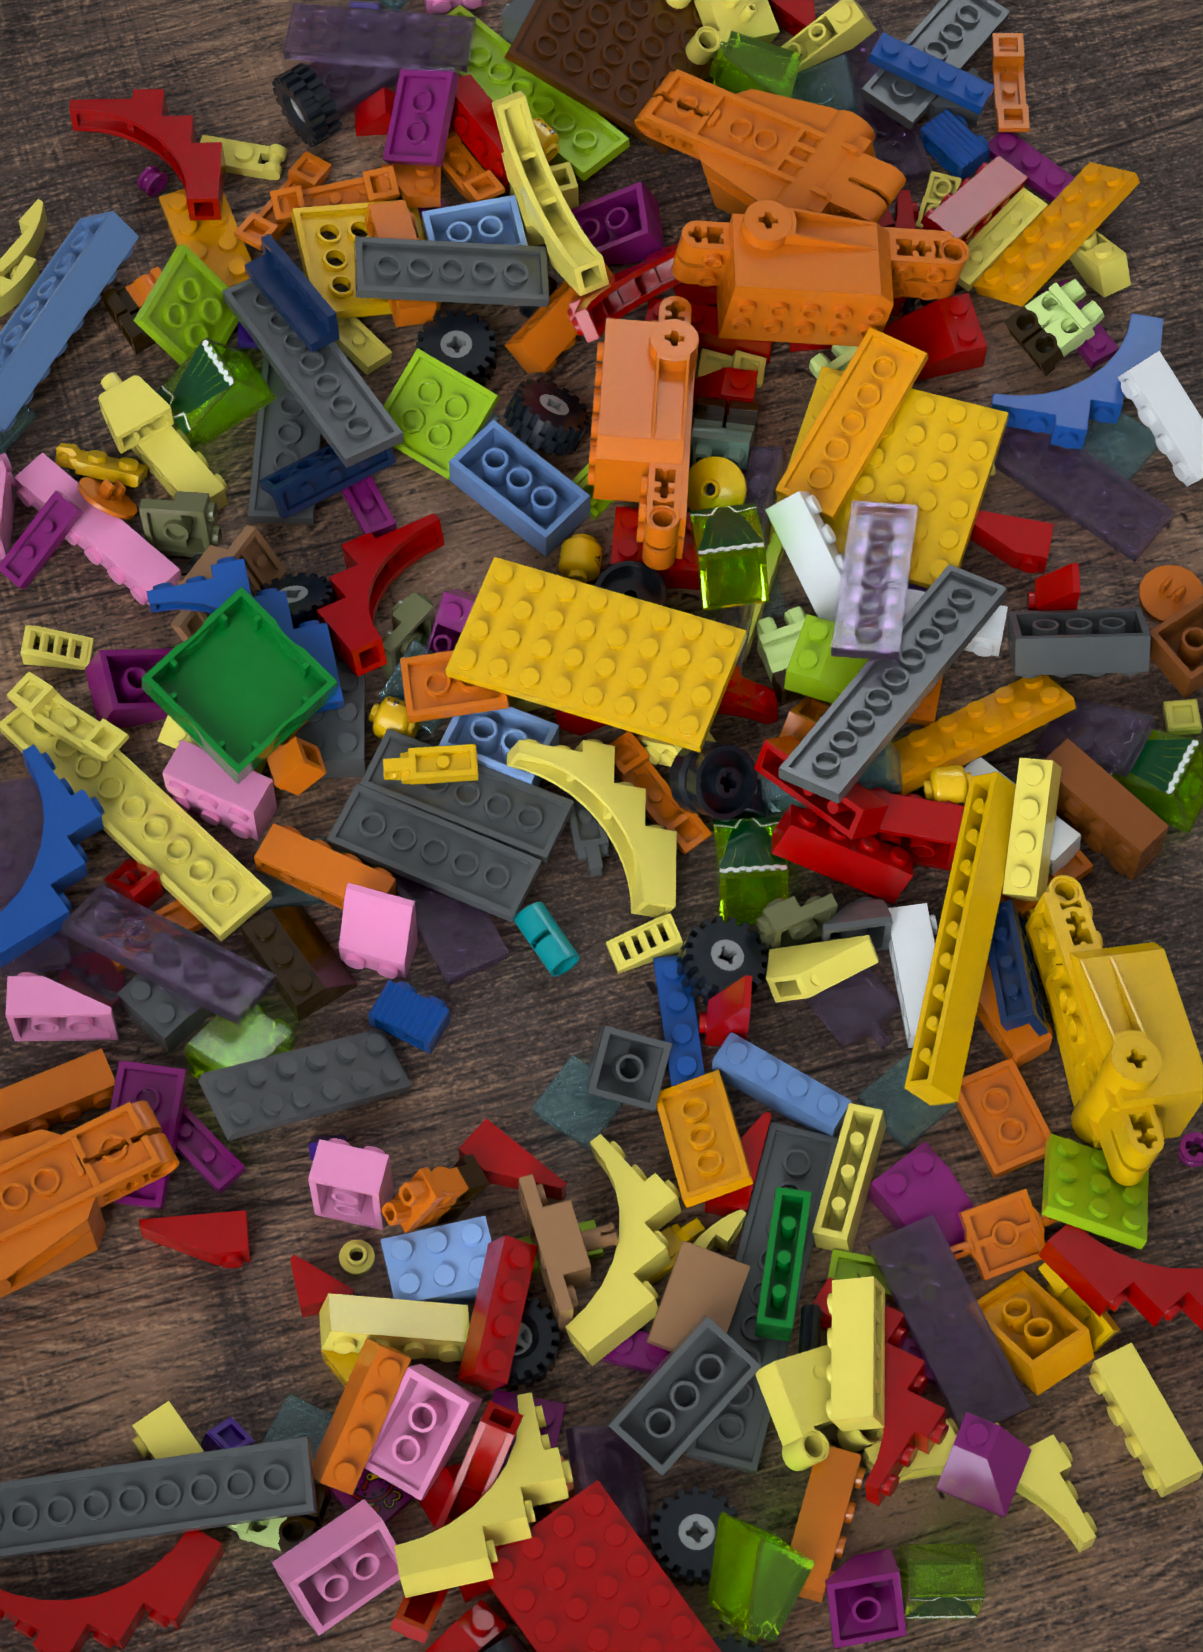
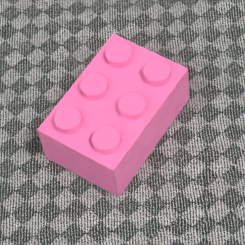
M184 740L180 741L162 772L167 795L185 812L191 811L200 815L208 824L214 826L218 824L223 825L242 839L250 837L259 841L277 810L274 785L271 778L252 771L237 784L202 748Z
M331 1138L329 1141L319 1139L308 1177L315 1215L384 1230L386 1219L381 1208L388 1201L392 1200L394 1193L389 1155L373 1146H366L364 1149L352 1147L348 1142L337 1138Z
M365 1499L272 1562L300 1613L318 1635L327 1631L400 1580L394 1548L396 1543L383 1519Z

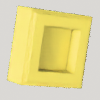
M1197 699L1163 702L1162 709L1167 736L1201 734L1202 724Z

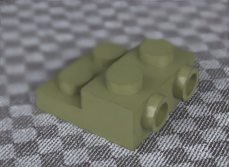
M177 491L174 500L141 499L139 511L145 539L161 554L194 557L196 554H203L209 545H221L222 527L215 525L218 516V505L216 502L210 501L209 493Z
M412 592L406 600L401 599L397 602L391 613L393 629L389 630L382 638L387 664L382 666L383 676L392 683L402 675L400 658L419 656L427 648L435 617L433 603L422 593L416 594Z
M832 893L824 897L814 896L808 899L802 907L798 904L795 896L785 900L784 898H778L770 902L763 909V916L756 918L759 928L757 932L760 935L757 941L758 944L765 942L769 952V949L809 944L820 939L823 924L837 913L838 904Z

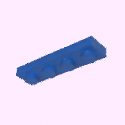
M884 32L870 53L868 62L979 115L995 85Z
M677 955L653 958L663 1037L665 1042L672 1043L667 1062L671 1087L705 1075L694 998L689 995L693 989L691 986L684 989L681 984L685 975L678 976L677 967L680 964L676 962Z

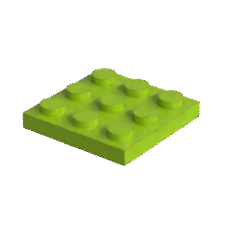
M185 244L176 247L133 320L184 370H186L199 345H202L204 340L208 341V347H212L211 352L213 355L216 353V359H218L239 322L223 299L222 291L229 287Z
M417 348L383 406L403 432L404 442L393 447L450 480L449 461L482 430L501 397Z
M1051 1133L1045 1146L1042 1215L1142 1250L1147 1242L1149 1170L1138 1184L1134 1186L1121 1185L1111 1176L1102 1150H1097Z

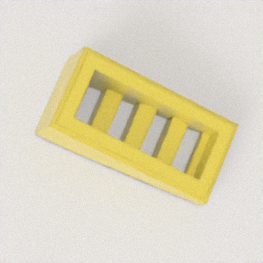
M26 625L21 647V657L25 665L85 670L92 659L95 641L94 638L40 626ZM35 642L40 643L39 650L34 649ZM48 644H54L52 653L47 652ZM62 645H68L66 656L61 655ZM76 646L82 647L80 659L74 658Z
M671 913L655 918L606 942L618 974L651 963L653 958L667 957L679 953L683 945L682 938ZM661 932H666L668 941H663ZM647 937H653L656 944L655 947H650ZM639 941L643 950L640 954L637 953L633 942ZM624 945H626L631 957L627 960L624 959L620 949Z

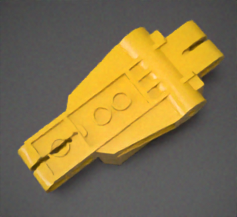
M1059 875L1051 880L1045 893L1042 894L1035 907V911L1032 912L1025 925V929L1050 1005L1074 1105L1071 1124L1080 1139L1093 1145L1095 1149H1103L1110 1174L1117 1183L1124 1186H1134L1143 1179L1151 1164L1163 1149L1164 1139L1180 1137L1203 1103V1063L1164 948L1155 942L1102 948L1103 940L1101 933L1096 931L1092 920V905L1088 900L1086 901L1080 883L1068 875Z

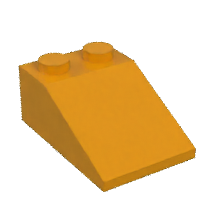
M1024 1270L966 1307L969 1315L1013 1373L1037 1396L1095 1358L1089 1329Z

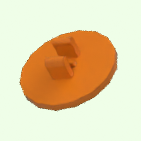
M92 477L81 478L78 482L77 488L79 493L91 505L102 512L125 520L133 519L136 515L137 507L131 498L125 494L126 487L119 480H116L114 485L108 479L102 481Z
M1176 565L1155 567L1145 575L1139 586V600L1143 610L1151 618L1161 623L1203 596V586L1192 571Z

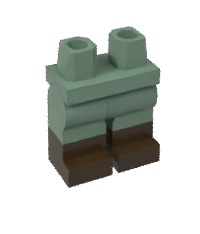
M698 396L695 420L691 433L689 463L694 465L701 459L718 456L731 460L740 469L747 470L758 429L759 404L731 400L726 428H724L727 400Z

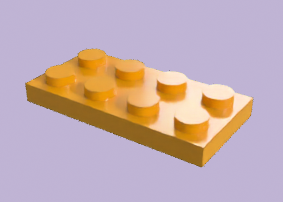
M185 189L159 196L161 209L176 246L185 244L229 288L250 279L246 274L245 264L252 260L244 241L234 236L238 226L224 192L222 220H190Z
M719 1069L659 1092L656 1105L682 1200L686 1208L754 1184Z

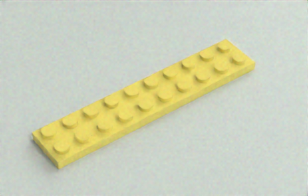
M18 707L0 721V732L21 752L33 744L41 754L46 752L56 767L53 770L59 780L64 777L68 781L74 794L83 789L89 798L96 797L105 812L102 815L103 830L138 863L155 869L160 876L162 886L221 942L273 898L271 891L120 750L108 762L93 758L51 734Z

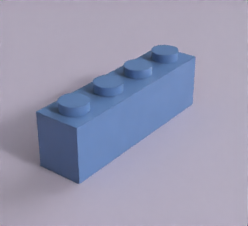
M730 1032L713 1058L712 1072L719 1069L725 1083L803 1128L836 1137L841 1130L848 1104L852 1103L851 1100L738 1035Z

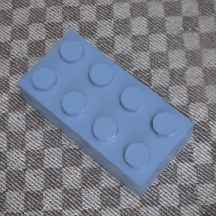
M492 420L449 461L450 481L545 557L558 547L590 515V495L495 420Z

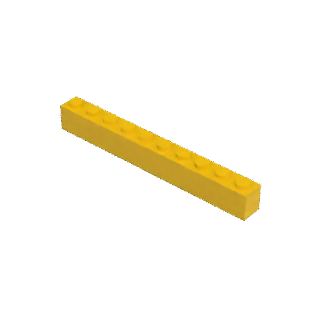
M999 772L972 776L970 779L904 1089L930 1106L958 1102L1003 888L1016 785Z

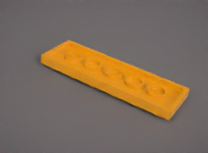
M1090 162L974 283L973 286L977 294L1023 307L1140 183L1137 174Z
M870 327L776 487V494L787 498L798 491L809 492L810 495L813 494L817 498L821 506L822 512L819 515L834 522L927 362V353Z
M1039 675L1036 678L1023 677L997 689L994 693L978 701L969 703L966 707L950 715L941 717L938 721L920 730L911 732L908 736L892 744L886 745L872 762L871 766L904 796L922 787L923 781L930 780V772L933 768L953 765L963 766L1076 709L1074 697L1048 675Z

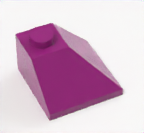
M966 1412L936 1490L1005 1518L1032 1450L1003 1427Z
M891 1549L854 1555L825 1580L834 1648L907 1635L900 1572Z

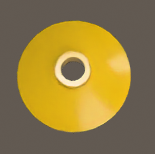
M718 456L707 457L695 463L689 470L687 505L691 511L709 508L714 510L717 507L720 510L723 507L727 509V506L736 510L732 505L744 504L747 493L746 480L741 469L731 460ZM710 483L715 486V493L713 495L707 493V486Z

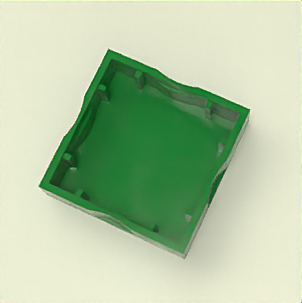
M240 587L206 618L203 625L193 636L172 649L142 677V689L239 784L336 694L337 681L303 647L289 639L280 629L276 620L247 591Z

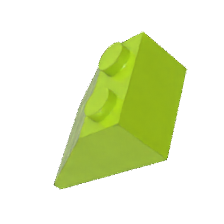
M807 614L786 670L784 689L833 704L879 649V646L838 623Z

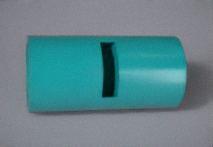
M542 902L533 903L518 913L514 920L515 924L552 977L566 973L578 963L580 959L579 954Z

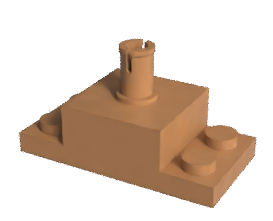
M246 525L229 549L209 545L189 573L181 576L182 581L178 580L177 585L185 584L187 579L196 576H205L206 579L213 578L211 565L217 564L216 561L221 558L233 556L237 560L244 559L251 595L254 597L253 593L256 590H261V585L264 583L270 585L272 583L271 580L277 577L280 580L287 570L257 528ZM181 610L171 623V626L184 642L200 629L206 618L211 614Z
M533 1174L519 1178L518 1199L533 1245L538 1246L536 1252L537 1262L554 1318H556L558 1323V1331L566 1330L565 1326L573 1320V1316L578 1315L576 1308L578 1300L575 1290L590 1286L591 1265L587 1252L618 1245L616 1232H613L614 1226L612 1222L581 1231L571 1200L545 1206L547 1205V1198L542 1183L536 1185Z

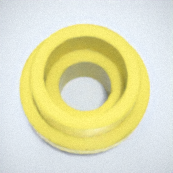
M351 1240L340 1250V1265L349 1274L362 1275L368 1272L374 1264V1250L369 1243L363 1240ZM353 1252H361L363 1258L359 1261L352 1260L350 1256Z

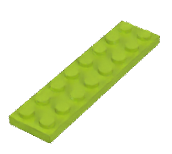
M462 5L457 6L415 37L416 47L446 71H454L460 75L459 77L471 74L492 101L522 91L526 96L532 119L541 118L559 135L558 146L560 149L554 158L561 163L570 162L574 174L583 181L587 180L630 147L629 138L597 112L590 110L504 58L511 44Z

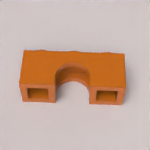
M302 726L266 758L273 784L280 790H286L297 796L327 773L318 746L295 736Z

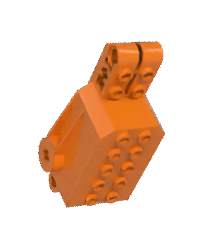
M679 69L670 71L654 92L653 97L649 99L634 120L635 126L645 136L701 160L715 207L730 214H745L750 204L758 200L768 199L776 201L786 208H796L878 223L887 211V206L891 205L906 183V178L900 170L876 158L873 147L876 134L868 122L855 113L847 110H836L831 107L755 89L734 94Z
M767 199L758 200L750 204L745 214L732 213L730 223L698 220L687 223L682 229L671 270L674 277L680 282L698 284L704 287L716 285L718 338L859 347L870 327L883 333L894 305L893 298L913 297L922 300H932L950 297L956 288L969 257V248L964 241L953 237L952 231L881 227L876 222L796 208H786L776 201Z
M669 296L660 303L658 320L639 321L606 318L604 342L598 341L596 361L603 362H596L593 400L594 413L592 414L587 485H594L593 499L639 502L636 542H643V562L654 570H665L674 564L675 558L682 559L686 526L693 393L699 337L698 332L691 325V304L688 300L679 296Z
M143 1100L132 1104L128 1102L62 1135L40 1129L0 1141V1298L97 1251L106 1230V1224L100 1208L170 1174L179 1166V1160L166 1135L162 1133V1127L149 1102Z

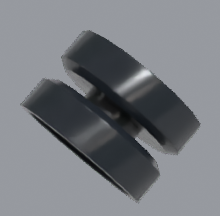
M624 561L613 564L601 573L595 583L596 587L666 607L667 588L663 577L656 570L649 568L642 562Z
M705 741L701 753L682 748L675 756L670 768L669 786L672 797L680 808L692 814L706 815L716 819H731L738 816L751 804L757 790L758 775L754 769V761L745 750L730 744Z

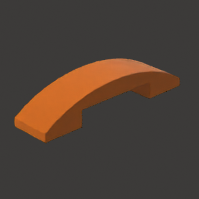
M992 33V82L995 85L993 100L998 132L1030 131L1028 104H1026L1023 33Z
M450 126L441 170L453 186L471 203L493 199L505 193V188L490 169L485 171Z
M305 151L288 170V180L280 189L301 185V189L321 186L327 179L332 169V164ZM270 199L258 214L251 212L234 232V236L261 251L263 250L261 237L270 234L277 241L293 226V223L276 222Z
M393 165L362 172L363 177L307 189H301V185L270 191L276 222L293 223L291 218L292 208L394 200L400 197Z
M627 731L609 744L615 746L614 772L621 782H629L634 787L646 789V816L654 825L663 826L666 830L677 831L678 850L686 855L712 836L710 830L697 814H692L680 808L672 797L670 786L650 763V755L630 731Z

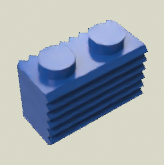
M945 109L944 112H941L940 115H937L920 128L919 146L923 147L924 151H927L928 155H931L932 159H935L945 171H948L949 175L962 178L963 181L975 173L984 162L988 163L990 148L987 140L982 135L976 136L968 128L966 120L961 115L955 116L949 109Z
M388 980L368 1014L369 1024L377 1029L382 1028L385 1033L431 1055L450 1022V1011L447 1005L437 997L429 996L425 998L422 995H418L416 989L406 982L399 981L394 983L392 980Z

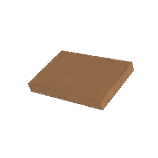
M683 1240L646 1342L671 1352L704 1314L727 1333L750 1266Z

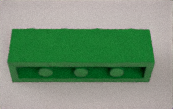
M776 1187L756 1321L755 1336L783 1341L791 1340L812 1192Z

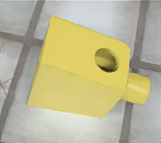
M113 372L107 374L101 380V385L105 392L101 393L98 397L100 409L121 454L174 424L170 405L140 376L134 375L122 382L117 373Z

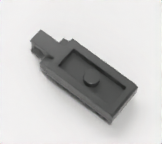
M563 790L564 797L574 801V808L568 820L578 861H587L590 878L603 876L601 857L608 856L609 842L607 833L580 802Z

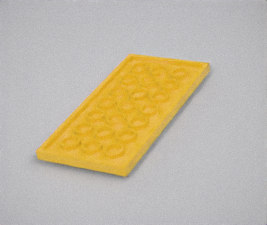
M494 557L445 671L447 677L701 753L744 646L747 632L730 625Z

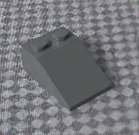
M195 938L143 969L117 993L121 1010L169 1054L244 984L241 979Z

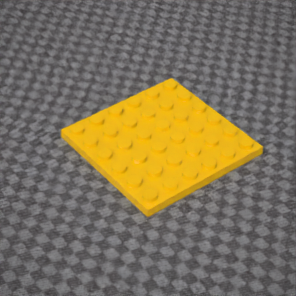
M821 367L788 467L844 371ZM911 388L835 521L833 522L820 515L824 525L828 524L836 536L834 545L838 553H842L846 557L851 569L929 589L949 564L960 568L1009 420V413ZM778 495L775 504L785 498ZM770 520L763 537V544H770L773 533H776Z

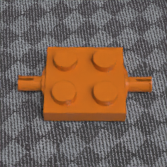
M1020 1189L958 1212L964 1229L965 1242L947 1247L946 1253H954L948 1256L950 1262L970 1255L976 1263L981 1280H987L1041 1260L1039 1254L1046 1244L1044 1240V1227L1061 1221L1046 1217L1042 1213L1039 1214L1032 1206L1027 1189Z

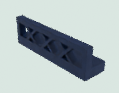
M270 234L261 237L264 255L245 264V271L248 277L312 353L340 339L336 312Z
M328 445L259 480V484L262 490L273 497L279 516L286 519L396 463L392 448H389L346 468L331 446Z
M1012 899L999 903L988 955L1000 1021L1006 1031L1029 1023L1038 1036L1049 1033L1033 951L1025 929L1027 921Z

